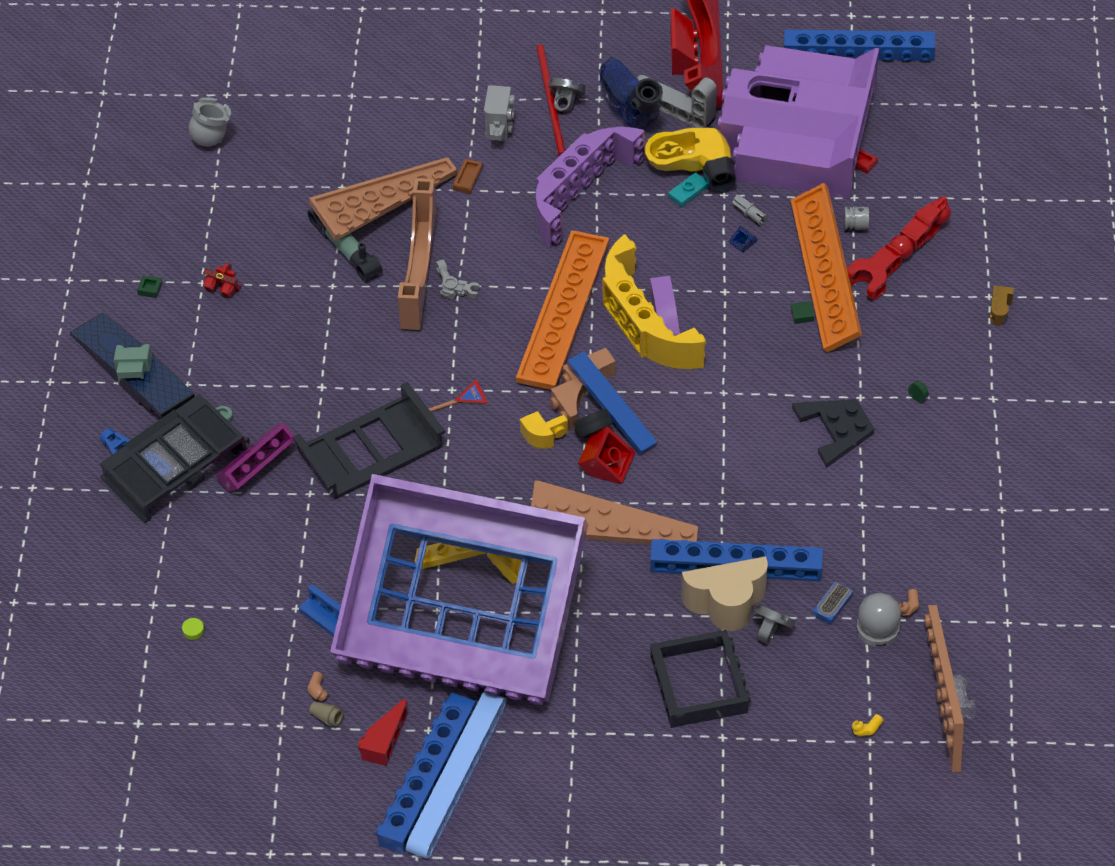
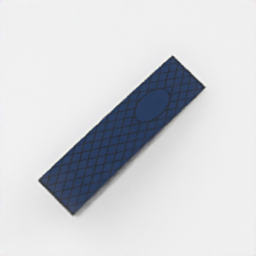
M103 312L70 332V335L139 405L143 404L150 412L154 411L160 418H163L174 409L177 410L195 397V394L154 355L152 357L151 369L145 372L144 379L121 378V380H118L113 361L116 346L121 345L124 348H132L143 345Z

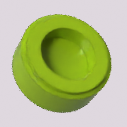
M197 618L187 619L182 625L184 637L189 640L199 639L204 634L203 622Z

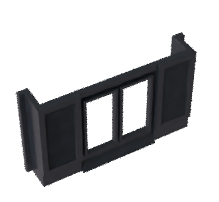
M408 382L400 385L402 397L307 443L300 434L292 437L298 446L299 453L334 499L360 486L364 487L370 484L372 474L386 476L415 462L417 458L442 447V434L445 433L444 428ZM377 420L382 422L402 449L383 459L361 429ZM352 432L357 434L377 461V463L361 471L356 469L336 441Z

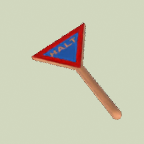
M476 379L455 400L429 408V410L433 412L459 402L488 404Z

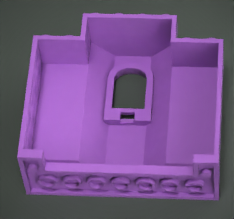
M765 45L764 52H760L758 63L760 66H756L755 71L732 68L731 76L726 78L727 89H723L722 101L724 103L721 111L722 116H719L718 128H721L719 131L726 138L730 151H734L733 159H736L734 161L736 181L806 192L825 183L831 196L850 198L853 188L854 170L870 102H873L876 89L879 48H874L854 59ZM764 86L791 89L788 102L761 98Z

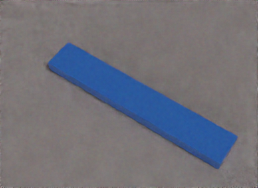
M585 352L567 361L569 368L603 409L608 410L611 420L640 455L657 445L656 439Z

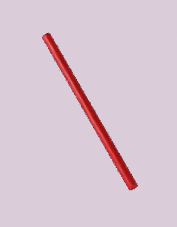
M539 44L536 49L558 156L565 152L557 109L554 105L553 90L548 87L550 75L544 46Z

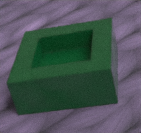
M143 275L137 289L138 295L157 298L163 284L162 278Z
M811 301L791 304L790 309L794 324L814 322Z

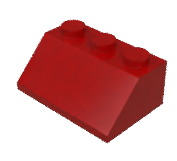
M671 8L670 19L672 75H684V70L698 65V56L694 55L698 53V44L694 42V40H697V29H693L692 20L675 8Z

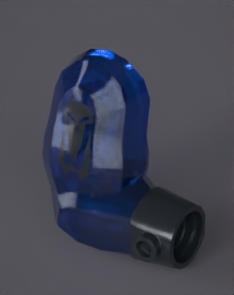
M614 57L607 59L600 67L599 79L611 108L623 117L629 127L643 129L655 121L660 113L663 101L662 86L651 78H644L639 81L620 60Z

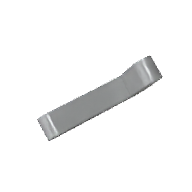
M639 75L627 88L628 94L631 96L636 84L640 80L649 77ZM703 78L692 90V97L658 82L663 89V101L658 109L659 111L695 128H706L716 116L717 87L710 78Z

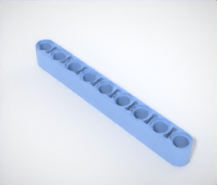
M486 691L481 695L409 836L406 845L407 852L426 859L431 856L506 705L505 697Z

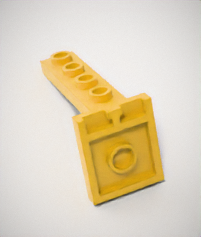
M442 543L428 545L422 569L485 554L486 552ZM417 548V551H416L415 563H416V560H417V555H418L419 548ZM487 553L488 558L502 572L503 576L511 584L517 583L521 560Z

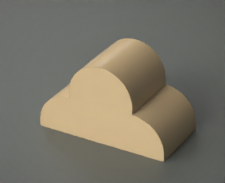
M766 556L682 572L681 598L683 604L694 613L708 614L711 622L719 629L736 631L744 628L751 620L752 605L759 603L766 594L768 567Z

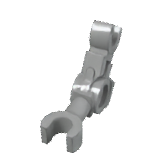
M444 259L436 261L438 266L436 268L437 273L442 277L440 295L443 298L453 300L456 295L464 296L465 294L471 299H477V292L472 290L479 291L478 283L468 284V281L457 280L449 275Z

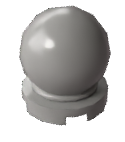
M200 98L199 102L193 105V116L189 121V135L200 146L210 147L217 145L226 134V124L230 120L231 109L227 104L224 107L217 103L218 100L215 98Z
M872 593L863 599L858 608L857 631L859 638L865 644L876 647V644H886L888 646L897 639L901 620V610L898 602L892 596L885 593Z

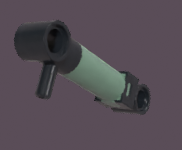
M310 209L307 211L312 225L318 228V232L325 239L329 238L356 268L361 280L365 282L382 273V266L379 260L366 251L364 243H359L351 233L338 240H334L314 210Z

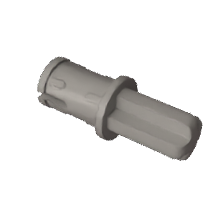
M741 195L734 197L733 205L744 212L746 217L749 216L759 225L764 224L761 220L766 222L768 215L756 208V204L748 202Z

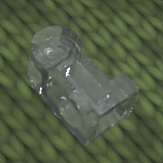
M954 675L953 678L962 718H974L976 706L975 701L968 700L967 697L968 681L961 675Z

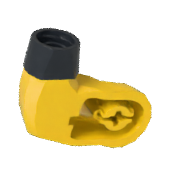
M687 128L674 132L656 133L649 138L645 145V154L648 162L658 170H702L710 188L716 191L727 190L736 182L735 164L731 159L730 147L726 138L715 128Z

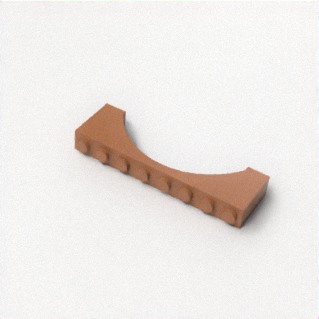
M415 178L409 264L405 282H400L398 292L400 329H421L437 212L434 179Z

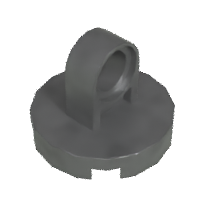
M562 78L550 79L548 84L551 90L556 91L554 105L562 113L569 112L573 107L575 96H584L587 88L581 83H578V86L572 83V80ZM562 99L568 100V105L565 108H560L559 106Z
M756 603L753 609L754 612L765 617L757 640L767 645L771 642L779 623L793 628L796 621Z

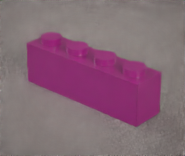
M284 422L273 426L216 475L217 479L227 492L239 489L293 442L292 437L294 435Z

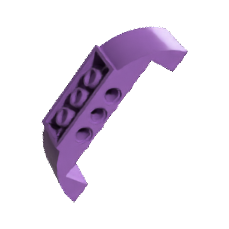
M611 127L589 134L583 133L536 178L537 228L542 241L549 249L558 244L563 236L561 210H564L567 204L573 198H576L584 187H587L596 176L600 175L603 169L614 161V158L631 168H634L644 160V130L632 127Z

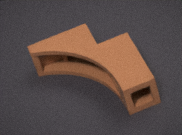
M607 348L587 355L605 378L616 374V361ZM566 364L563 365V375H561L563 384L551 389L549 401L554 410L557 409L559 416L564 415L567 418L568 427L571 430L574 429L573 422L578 420L577 411L579 404L588 390Z

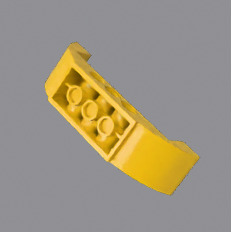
M624 234L615 242L606 258L605 277L602 278L604 307L641 358L646 357L655 363L677 369L703 368L704 358L706 357L704 352L706 340L704 336L699 334L695 327L674 336L670 329L666 328L662 317L655 313L652 303L647 302L643 291L635 285L631 275L635 274L636 245Z

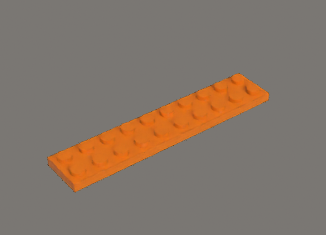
M822 183L791 199L821 341L823 349L828 353L862 336L829 189L825 183Z
M571 230L516 375V383L549 390L557 386L563 371V365L566 363L609 245L608 237Z

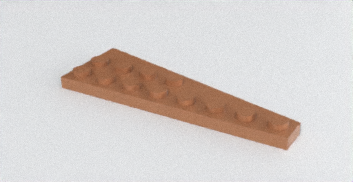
M447 157L310 197L309 204L333 239L338 240L413 199L415 178L434 179L435 186L455 176L457 169Z
M535 480L531 507L585 517L588 523L586 540L652 545V539L697 541L698 526L542 481Z
M928 605V614H924V625L928 627L927 638L928 642H931L930 650L938 685L936 699L937 702L941 703L939 711L940 717H943V731L946 734L951 771L961 772L964 722L937 605Z

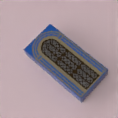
M834 582L814 608L812 615L831 625L853 596V590Z

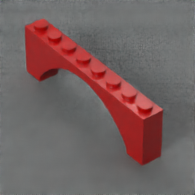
M686 0L699 36L701 62L684 70L685 85L692 92L703 78L707 77L713 80L717 87V108L724 103L722 101L723 77L718 0Z

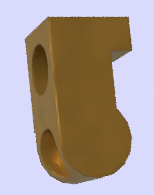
M994 285L990 321L994 325L1001 326L1007 322L1008 305H1012L1014 288Z

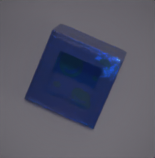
M739 226L728 242L742 252H745L758 239Z

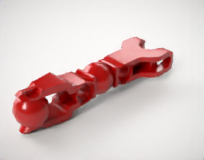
M944 196L938 198L917 211L914 218L900 231V235L892 238L889 244L887 243L885 247H882L871 258L855 260L847 268L851 286L859 281L870 283L867 286V297L872 301L877 300L886 292L887 278L902 264V260L910 257L912 252L916 251L925 242L931 241L941 226L949 220L951 209L947 204V198Z

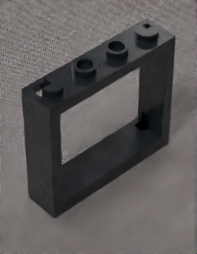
M727 630L650 644V658L670 728L748 713V703H751V696L749 691H745V676L739 672V657L734 655L733 638H729ZM723 646L738 697L678 709L663 658Z

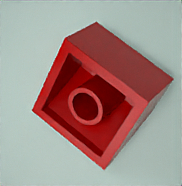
M607 426L590 434L578 465L591 477L621 484L629 469L635 451Z

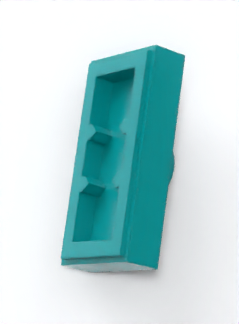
M695 172L669 191L668 198L683 207L706 190L709 184L707 180Z

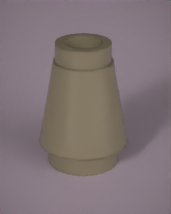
M313 702L310 706V714L330 727L338 726L343 719V710L339 706Z

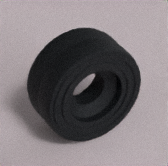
M605 408L573 422L579 438L613 424L609 412Z

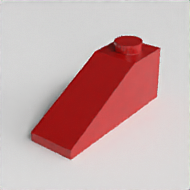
M401 700L367 730L364 738L361 737L358 744L361 760L387 766L408 714L407 700Z

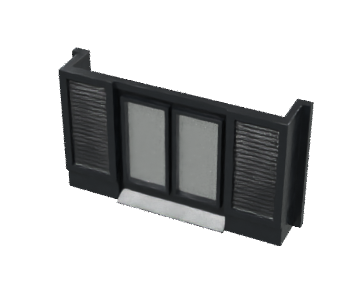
M198 394L177 410L174 409L131 439L123 448L101 462L103 475L100 478L145 524L151 520L148 508L234 447L238 446L244 452L250 445L245 441L244 436L213 405Z

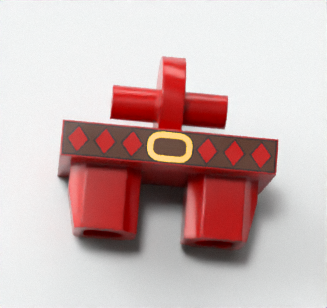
M225 263L223 267L217 266L216 271L204 269L203 274L206 278L203 287L206 290L214 292L217 284L222 285L219 292L228 298H231L235 290L240 291L242 286L234 278L236 272L232 271L231 264Z

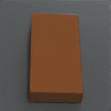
M465 159L452 185V190L471 194L483 169V163Z

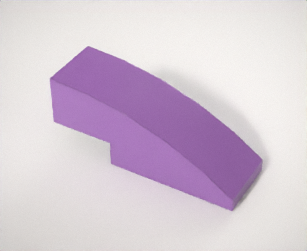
M670 276L650 278V290L655 313L662 317L666 328L670 329L674 336L680 334L671 278Z

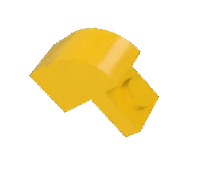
M537 411L520 419V432L530 445L541 449L554 447L555 438H560L568 433V420L562 415L545 422Z

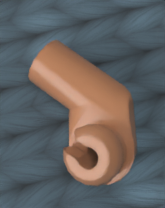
M916 589L908 590V602H903V605L899 604L902 616H910L919 608L918 591Z
M314 672L307 690L315 700L324 701L328 693L320 685L323 674Z

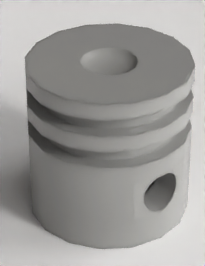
M844 207V230H847V228L849 230H852V228L854 230H868L869 207H854V209L852 207H849V209Z

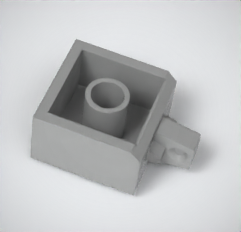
M488 85L484 106L485 137L488 140L508 141L509 133L512 134L513 122L511 120L515 118V108H512V106H514L515 96L511 95V87Z

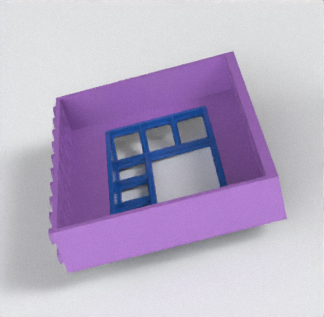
M372 474L330 653L335 656L336 660H339L338 662L351 665L353 661L360 665V667L372 669L373 666H376L382 672L393 674L395 670L399 671L402 676L415 678V675H419L424 681L436 683V680H442L441 682L444 685L457 687L458 684H461L470 691L478 692L480 688L499 696L500 693L506 694L509 699L517 701L527 698L530 703L536 705H543V702L549 703L588 529L585 517ZM395 532L421 539L416 563L390 556ZM428 541L521 560L509 616L416 597ZM529 562L551 564L545 589L523 586ZM388 563L414 571L409 594H402L382 587ZM522 593L544 596L539 620L516 617ZM380 595L406 602L401 626L375 619ZM414 604L440 609L435 633L408 628ZM447 611L473 616L468 640L442 635ZM481 618L507 623L502 647L475 642ZM514 625L537 628L531 652L509 649Z

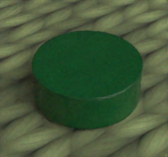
M915 381L908 387L910 396L917 402H922L929 395L926 385L921 381Z

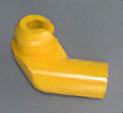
M877 714L873 716L868 724H863L862 721L857 720L852 724L853 733L857 736L873 735L884 720Z

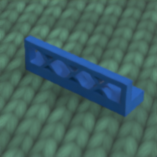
M311 584L308 587L309 598L299 606V612L334 637L341 605Z

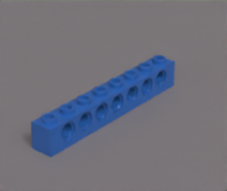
M784 30V48L854 59L874 48H879L878 60L934 61L935 32Z
M652 539L650 572L682 574L685 571L766 556L768 563L767 579L821 581L823 548Z
M454 693L450 694L448 700H444L440 716L435 717L432 723L430 735L427 734L425 736L421 752L416 753L412 769H408L402 788L399 787L397 789L394 804L389 805L384 823H380L377 828L376 836H378L379 846L404 855L409 836L476 707V701Z

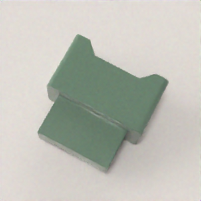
M149 344L132 348H124L121 345L116 346L113 361L118 380H121V378L144 379L145 372L151 369L153 357Z

